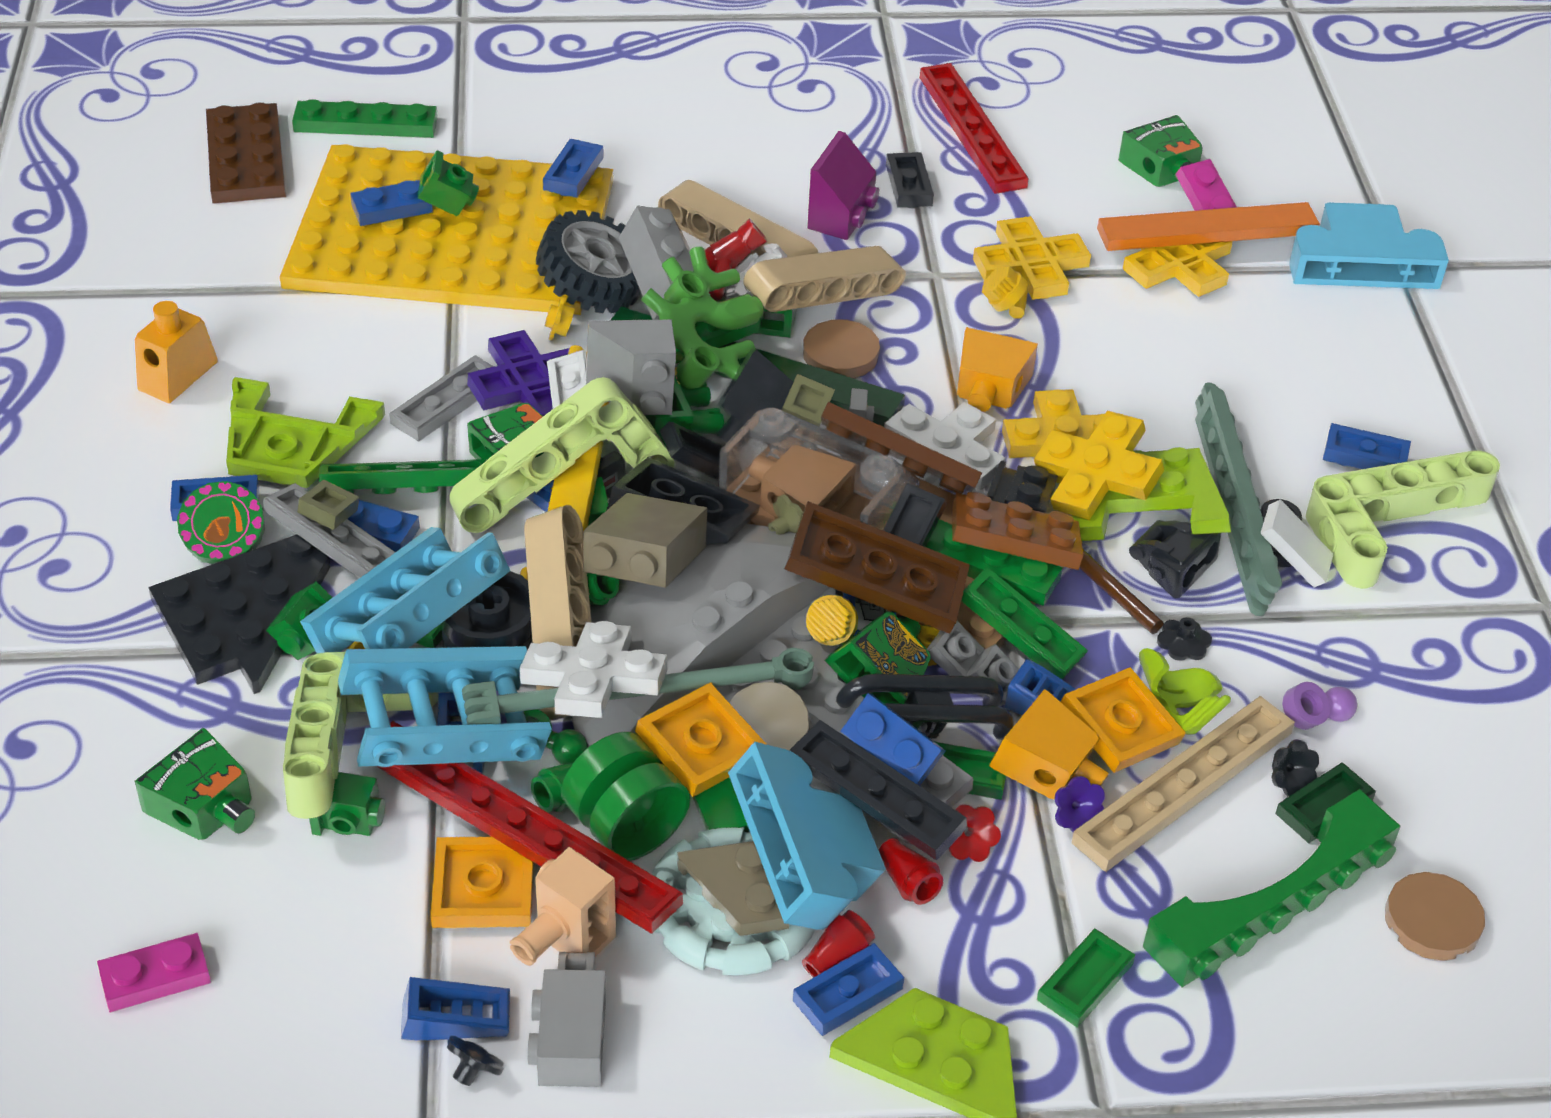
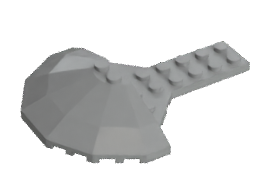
M746 524L727 543L706 544V548L666 588L619 579V590L615 597L609 599L605 605H590L591 623L609 621L615 625L631 626L632 641L628 651L647 650L651 653L667 654L666 674L769 662L772 657H779L783 651L789 648H800L808 651L813 656L812 662H814L812 680L805 687L793 691L800 695L810 713L812 727L819 720H822L843 734L841 729L864 699L862 696L858 697L849 708H842L836 702V696L845 684L838 679L837 673L824 660L837 649V646H829L817 642L810 635L806 627V616L809 607L815 600L826 595H836L840 591L784 569L796 533L789 531L778 535L776 531H770L766 526ZM774 680L718 686L715 688L729 702L737 692L752 684L774 682ZM697 689L609 700L602 718L571 715L574 730L584 735L588 747L614 733H636L635 729L639 719ZM942 756L920 787L950 807H953L973 789V777ZM886 827L888 830H890L892 833H894L896 836L902 839L905 843H907L908 845L910 844V842L905 840L903 837H901L900 835Z

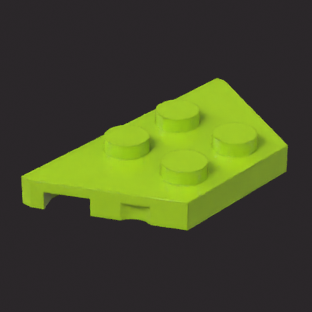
M913 988L833 1040L830 1046L829 1058L965 1117L1017 1118L1008 1026L920 989Z

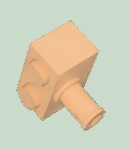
M568 847L555 860H548L535 877L538 917L517 937L510 941V949L517 959L528 966L533 965L550 946L559 952H595L596 957L616 938L615 878L571 847Z

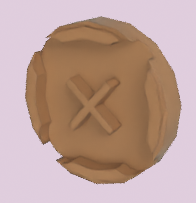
M846 319L821 322L809 329L803 339V357L808 365L850 378L867 374L875 368L880 354L879 338L870 328L858 322Z
M1421 872L1409 874L1395 883L1385 904V921L1389 930L1392 927L1399 936L1397 941L1407 950L1424 958L1446 961L1456 959L1457 954H1463L1466 951V954L1475 949L1485 928V912L1477 896L1463 883L1444 874Z

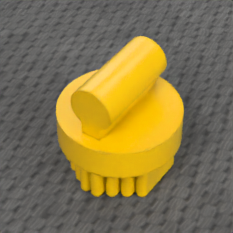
M1009 265L995 268L994 272H991V275L984 280L982 293L997 311L1001 312L1009 309L1010 316L1015 319L1024 316L1028 296V281Z
M826 595L815 600L809 607L806 616V627L810 635L817 642L829 646H837L847 642L853 637L858 626V615L853 604L847 599L836 595Z

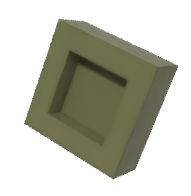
M797 374L780 415L818 430L822 422V413L827 403L831 401L835 389Z
M322 480L299 498L297 512L316 521L320 525L334 530L358 511L359 496L326 480Z

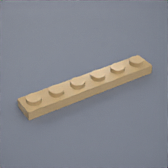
M1259 696L1076 829L1071 843L1102 870L1107 872L1291 735L1295 722L1262 696Z

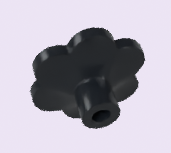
M1189 617L1182 618L1180 622L1176 620L1166 621L1163 624L1162 632L1157 636L1158 646L1168 650L1169 656L1178 661H1183L1187 658L1193 660L1203 659L1207 648L1212 642L1210 633L1202 630L1200 624Z
M1299 739L1292 740L1287 748H1279L1274 754L1272 763L1273 772L1271 779L1274 786L1282 788L1284 794L1289 797L1317 779L1315 770L1320 761L1318 753L1315 750L1308 749L1306 742Z
M453 1035L449 1037L447 1049L461 1060L453 1074L455 1080L466 1086H471L479 1070H485L498 1076L502 1074L504 1063L498 1057L488 1053L486 1049L474 1042L464 1041Z

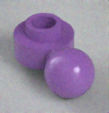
M1302 682L1288 689L1282 701L1285 715L1295 722V727L1302 730L1316 727L1324 723L1328 718L1336 722L1347 721L1354 716L1358 706L1356 696L1351 690L1338 686L1324 692L1321 687L1312 682Z

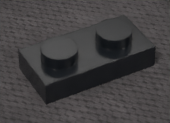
M922 152L888 153L886 155V168L897 208L933 206L934 193Z

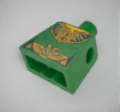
M887 611L858 631L851 639L828 655L824 661L845 683H848L854 678L868 674L924 675L931 656L925 646L917 639L921 632L918 621L903 615L897 618L894 613ZM871 692L869 694L874 695L883 703L903 704L910 693Z

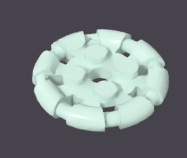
M744 827L707 829L700 831L698 838L693 841L687 842L683 839L663 855L652 875L672 887L686 890V894H683V905L655 931L663 935L664 946L677 958L701 970H705L706 967L723 970V975H749L770 970L772 963L782 958L788 961L798 954L811 939L815 929L789 924V929L740 936L727 923L724 913L719 909L713 908L702 896V887L689 873L683 875L678 870L677 852L753 841L751 833L745 832ZM688 921L691 927H688L687 925H681V924H683V923H685V922ZM767 938L770 942L763 945L761 942ZM713 939L731 942L727 950L712 947Z

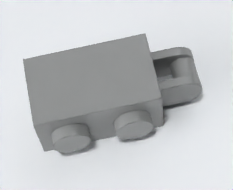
M559 952L558 969H544L542 990L533 989L531 1016L532 1021H539V1033H529L528 1065H537L538 1086L601 1087L606 979L605 970H595V952Z

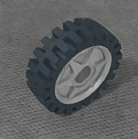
M578 210L576 214L572 211L565 212L563 216L560 214L550 222L536 253V265H539L538 272L540 276H545L544 283L548 287L555 286L553 292L557 296L561 297L566 294L568 296L566 302L571 305L578 301L581 302L580 309L589 311L590 307L594 306L595 313H604L606 308L609 313H616L621 306L629 308L630 305L633 306L641 294L619 240V236L626 225L620 223L616 226L613 224L614 218L606 216L605 220L600 219V213L593 211L588 217L585 210Z

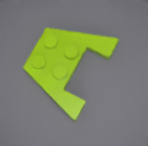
M234 377L232 380L233 399L230 406L231 426L228 433L226 459L228 475H257L258 480L285 485L296 483L302 488H308L319 478L320 464L336 463L384 418V402L349 396L336 423H328L264 412L262 410L271 395L269 383Z
M1175 447L1169 450L1147 452L1134 450L1133 452L1162 459L1164 472L1148 498L1142 500L1108 490L1090 520L1072 515L1074 520L1079 521L1081 541L1104 540L1109 514L1190 508H1192L1190 518L1192 534L1231 532L1229 513L1199 448L1185 449Z

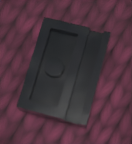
M1000 461L987 496L992 501L1005 504L1012 501L1021 502L1030 506L1034 511L1047 513L1058 476L1050 474L1046 469L1039 466L1024 467L1018 465L1017 470L1006 468V462Z

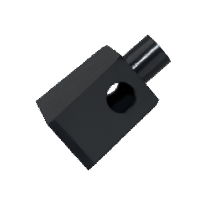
M751 349L746 355L718 403V406L730 418L716 433V436L733 450L748 433L759 442L764 443L792 421V419L780 415L794 382L757 349Z

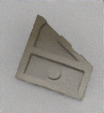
M754 841L677 852L678 870L683 875L689 873L702 887V896L713 908L719 909L724 913L727 923L740 936L789 929V924L783 922Z

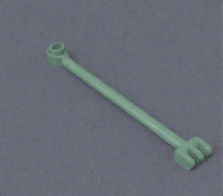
M789 648L783 651L779 657H772L769 662L666 674L659 694L694 690L710 682L714 687L765 680H774V683L782 682L783 685L793 690H798L805 687L812 680L814 670L813 656L804 649ZM494 681L468 684L462 689L467 725L501 724L500 714L555 707L554 698L558 688L497 695ZM612 692L609 700L646 696V694Z

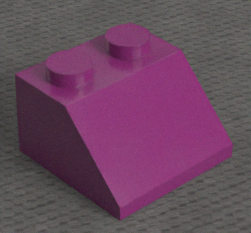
M838 131L810 170L807 229L848 240L854 230L861 228L868 209H873L876 206L879 198V188L875 187L876 170L845 132Z

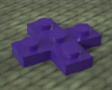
M525 330L489 338L488 351L498 366L468 373L467 380L468 387L483 411L519 401L530 404L542 416L553 410L547 361L568 355L569 348L541 355Z

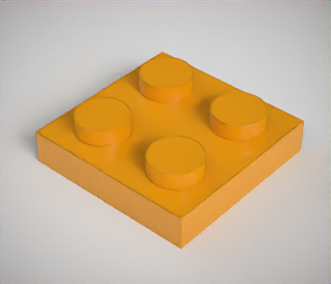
M1131 667L1066 693L1061 700L1062 704L1097 733L1099 741L1094 750L1113 773L1179 745L1186 734Z
M711 682L638 720L635 732L661 762L684 784L692 797L729 778L728 772L754 742L766 744Z
M437 837L431 903L432 928L528 927L531 924L534 862L493 837Z

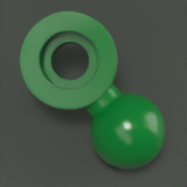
M539 709L523 711L527 723L550 722L552 728L550 719L543 711ZM567 729L559 733L551 730L545 748L550 749L555 760L563 765L573 763L588 748V744L584 735L577 730Z

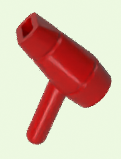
M749 218L737 231L730 233L705 249L708 265L716 273L735 269L752 250L768 241L762 231ZM726 287L709 292L712 299L720 301L724 296Z

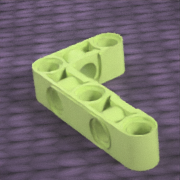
M596 378L539 419L491 456L485 463L458 482L452 488L449 495L450 503L462 528L468 532L479 533L489 529L509 514V510L534 491L537 493L575 464L577 458L601 440L605 441L607 439L608 442L612 441L626 463H630L633 468L653 456L652 459L675 468V461L670 457L667 447L645 415L635 404L631 403L617 384L609 378ZM611 401L608 405L601 407L604 403ZM543 453L541 456L535 458L536 455Z
M1478 450L1323 476L1314 482L1305 517L1315 535L1333 553L1332 563L1342 579L1352 587L1360 589L1370 588L1378 581L1388 548L1373 522L1381 520L1391 521L1430 514L1432 511L1455 507L1463 508L1486 503L1490 498L1496 481L1500 463L1494 455Z
M345 652L317 653L306 658L302 664L299 685L295 691L283 761L287 811L297 818H316L325 814L330 809L335 779L338 777L348 712H367L362 694L341 695L338 678ZM439 692L428 693L431 706L438 702ZM408 693L382 694L386 711L413 710Z

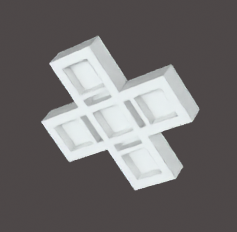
M966 402L959 405L941 421L908 404L885 422L884 428L982 472L976 488L979 490L994 478L1000 461H1005L1006 458L981 444L982 441L995 431L996 419ZM897 458L892 461V466L907 472L901 468L903 461ZM927 472L924 478L918 477L931 484L939 479Z
M609 621L586 622L576 647L562 646L554 642L531 643L520 666L521 684L559 687L554 698L555 714L602 718L612 692L659 695L667 672V654L651 653L647 650L628 651L632 641L631 626L615 625Z

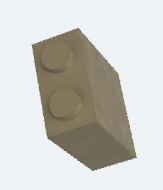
M626 493L584 530L583 572L666 588L706 548L707 507Z

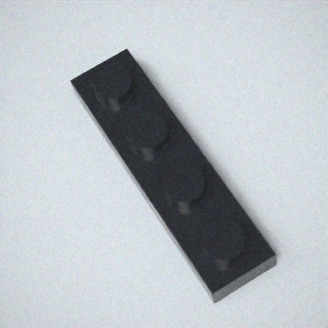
M819 720L789 750L806 762L812 771V776L936 861L967 829V817L822 720Z

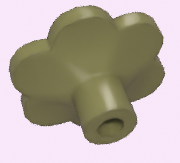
M783 494L773 504V509L778 518L768 524L769 530L776 531L778 535L789 531L796 533L803 513L797 504L792 503L789 497Z

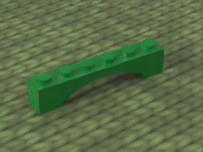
M1359 789L1326 809L1317 836V840L1321 844L1298 869L1271 886L1237 898L1213 902H1192L1187 896L1183 897L1149 919L1143 948L1182 988L1197 978L1205 980L1212 976L1221 966L1222 962L1231 956L1241 957L1248 953L1258 939L1267 933L1277 934L1288 926L1293 917L1306 909L1308 912H1311L1318 908L1327 896L1336 889L1346 890L1360 878L1361 874L1372 866L1375 868L1384 866L1396 852L1394 843L1401 826Z

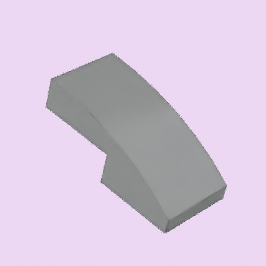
M956 621L950 634L940 630L927 648L931 659L951 676H983L996 680L1001 684L1004 692L1000 706L1004 705L1008 686L1019 668L996 644L984 649L958 621Z

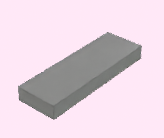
M474 355L390 412V424L419 442L477 401L467 385L468 373L494 366Z

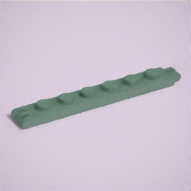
M1207 382L1201 390L1202 394L1195 401L1198 412L1195 421L1210 473L1229 513L1231 532L1227 533L1249 610L1256 616H1264L1268 605L1275 598V593L1282 586L1278 570V560L1273 554L1271 544L1261 535L1264 521L1260 511V500L1253 488L1251 471L1246 465L1243 455V444L1238 438L1234 425L1235 418L1230 412L1225 392L1215 384Z

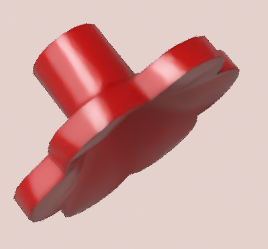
M967 804L960 805L955 810L967 817L968 829L949 847V853L958 860H965L969 857L975 862L984 861L989 856L990 847L998 844L1001 838L1000 829L994 825V813L985 806L974 809Z

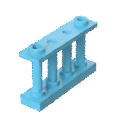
M430 527L300 622L316 653L341 652L353 642H361L365 649L409 648L510 572V568L493 533H486L462 552L451 551L441 528Z
M526 646L346 649L338 678L341 695H363L371 727L365 728L357 756L358 767L541 760L552 730L550 722L527 723L524 712L519 711L504 713L507 723L467 725V715L464 708L465 701L462 696L464 686L494 681L499 695L518 693L517 690H520L521 687L520 666L527 653ZM454 692L463 725L437 726L428 693ZM408 693L417 726L390 727L382 694Z

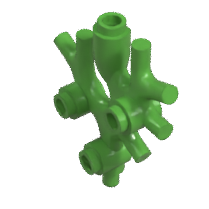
M700 246L694 247L689 251L693 271H684L675 257H671L663 262L662 267L672 281V284L664 293V298L650 288L641 299L642 302L658 314L659 320L672 319L675 348L684 355V358L677 366L676 377L678 382L687 389L701 387L715 371L724 373L733 379L740 367L738 359L746 357L751 349H755V345L751 340H745L723 348L710 346L697 334L695 329L697 322H705L718 329L736 330L757 323L763 315L762 302L758 297L751 296L750 294L737 296L723 302H717L712 299L709 292L739 283L740 274L736 269L719 273L712 271L708 265L705 250Z

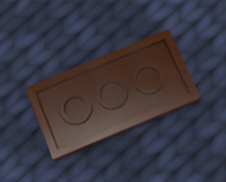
M258 102L252 105L233 107L222 105L206 109L212 204L286 197L277 103L266 104Z
M830 402L827 403L822 413L821 420L822 424L827 426V435L849 444L851 438L865 444L863 451L884 461L887 460L889 455L903 461L901 467L903 470L918 477L924 478L926 472L941 479L940 487L952 493H963L964 490L972 492L982 475V472Z
M807 501L784 569L950 634L957 621L970 564Z

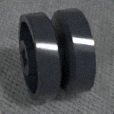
M510 571L441 623L443 628V648L526 646L528 651L530 644L533 643L528 580L522 575Z

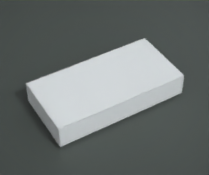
M1281 499L1269 504L1261 535L1311 586L1315 588L1326 583L1333 553Z

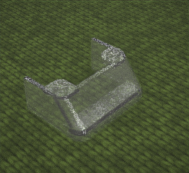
M767 408L756 412L720 450L719 488L733 494L750 477V466L759 454L766 457L770 455L779 459L791 446L799 445L855 463L854 493L871 500L861 512L860 522L880 530L884 529L906 484L909 483L919 488L918 478L895 459L776 408Z

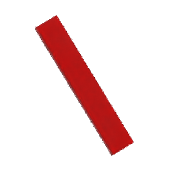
M952 63L920 68V80L994 194L1026 189L1028 187V176Z

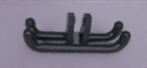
M868 674L854 678L846 683L836 696V702L840 707L849 708L858 697L871 692L910 693L903 704H884L918 729L921 726V732L930 739H937V736L943 731L947 723L995 724L993 735L999 740H1003L1014 726L1012 714L1005 708L999 707L1004 696L1001 684L989 677ZM950 694H982L985 696L982 701L983 705H954Z

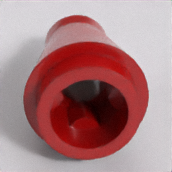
M897 838L888 839L880 846L878 851L885 868L904 900L922 905L930 902L938 895L944 880L937 863L903 845Z
M847 910L843 915H838L825 929L811 952L802 960V964L806 971L814 978L868 947L875 939L874 932L861 916L854 911Z

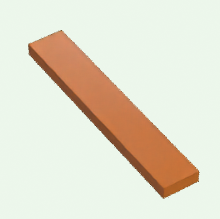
M1300 202L1106 217L1098 219L1097 230L1106 250L1115 251L1296 236L1297 230L1302 226H1320V223L1309 203Z

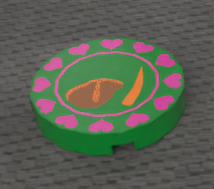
M228 481L207 483L195 489L183 501L177 516L178 534L184 546L198 560L209 564H215L256 549L261 543L265 531L263 508L255 494L240 484Z

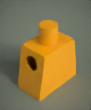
M161 301L153 307L155 319L138 332L135 337L137 387L139 391L170 404L218 362L204 321L196 315L179 309L173 301Z
M966 327L957 395L960 398L967 399L968 404L983 412L988 411L991 405L1005 409L1012 407L1033 376L1038 343Z
M1045 689L1004 737L989 765L994 770L1050 799H1054L1055 793L1059 788L1068 786L1073 777H1086L1090 784L1102 786L1109 776L1107 771L1088 759L1099 741L1097 733Z

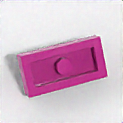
M1211 159L1180 167L1175 174L1195 211L1237 207Z
M198 932L97 961L109 1013L211 983Z

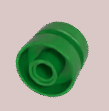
M618 732L608 735L588 747L571 765L561 787V797L564 804L585 827L590 828L593 837L600 844L629 861L642 858L665 843L683 822L690 805L688 789L668 767L660 764L656 754L638 735L632 732Z

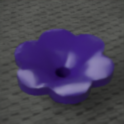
M1073 777L1068 786L1059 788L1055 793L1054 800L1058 807L1055 814L1056 823L1062 828H1070L1072 833H1074L1076 829L1104 810L1102 805L1105 798L1104 789L1098 784H1090L1086 777Z

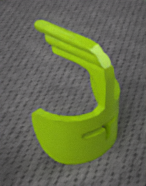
M1144 648L1139 652V661L1151 692L1186 732V735L1196 734L1231 702V698L1228 695L1216 696L1222 691L1223 686L1218 677L1212 672L1201 668L1169 671V664L1161 653L1149 648ZM1194 707L1184 715H1179L1176 708Z

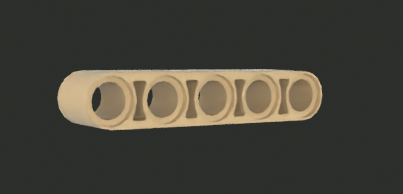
M685 180L663 195L658 201V207L670 209L681 230L709 245L737 231L750 218L768 241L752 250L750 254L753 255L756 252L760 256L766 252L763 249L764 246L776 243L786 253L787 257L819 253L814 244L807 239L692 180Z
M870 246L763 260L754 264L747 271L743 283L753 296L760 299L762 305L769 312H777L888 295L895 292L902 285L906 277V271L881 246Z
M565 505L528 518L524 526L533 643L538 644L554 642L562 646L576 647L586 622L591 623L587 572H583V526L576 510L570 505ZM536 685V690L559 688L553 686ZM555 707L541 709L553 721L570 716L555 714Z

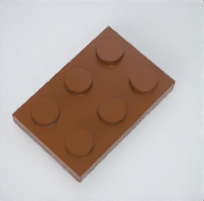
M956 492L952 505V541L1079 570L1083 558V548L1079 521L1074 520L1072 516L1059 511H1051L1049 514L1034 511L1027 504L1016 501L1009 502L1008 504L992 501L990 497L979 492H968L967 495Z

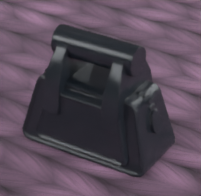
M1157 520L1129 548V554L1132 558L1139 560L1149 572V575L1172 597L1180 598L1217 560L1221 533L1192 534L1191 523L1175 520Z

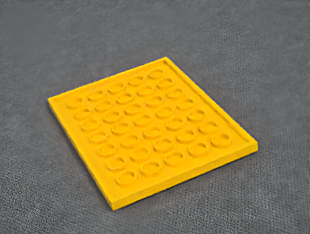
M348 144L331 145L280 274L281 289L548 312L551 304L559 305L561 297L553 292L555 286L548 287L544 283L545 276H540L538 272L539 265H536V253L542 237L550 222L560 214L563 216L568 211L576 214L578 210H585L588 217L593 211L600 213V219L604 220L614 181L613 169L598 166L578 198L543 190V177L553 163L530 162L523 159H494L488 156H459L453 153L444 154L443 160L451 164H458L474 174L473 183L479 186V190L471 206L465 205L458 217L432 205V213L360 226L351 205L350 193L362 191L370 187L379 188L400 184L403 181L420 180L421 174L435 153H424L418 150H389L383 147H354ZM566 294L562 295L566 297L564 304L575 308L573 315H581V302L576 301L574 305L566 302L568 296Z

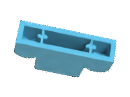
M1329 202L1325 204L1320 226L1305 225L1297 230L1289 266L1294 284L1440 289L1449 259L1442 238L1435 232L1426 229H1414L1409 231V233H1405L1398 209L1394 205Z
M754 742L728 772L785 924L824 930L851 901H857L886 870L862 810L839 794L812 788L810 786L813 780L812 771L806 762L794 752Z

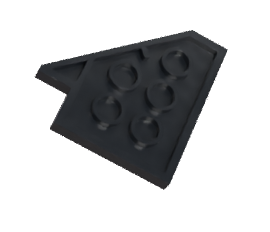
M297 534L152 585L148 589L151 601L197 685L240 669L252 692L256 694L261 692L283 653L277 641L266 631L294 594L315 582L321 585L330 569L329 556Z

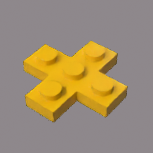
M1032 216L997 221L996 234L1002 244L976 247L973 254V261L983 280L987 279L991 272H994L995 268L1009 265L1028 281L1027 291L1032 300L1068 295L1069 281L1063 271L1089 267L1091 254L1078 233L1044 238Z
M1233 242L1140 248L1141 251L1124 257L1123 270L1146 289L1175 277L1200 297L1227 285L1229 273L1214 260L1230 254Z
M1073 389L1035 391L1033 405L1037 418L1003 419L1002 434L1009 458L1035 457L1052 430L1089 439L1104 414L1081 415ZM1058 476L1056 483H1061L1064 477Z
M1107 410L1089 439L1052 430L1034 457L1035 466L1046 469L1050 474L1064 477L1050 498L1053 510L1090 520L1108 490L1146 500L1164 472L1162 459L1133 452L1146 431L1144 420Z

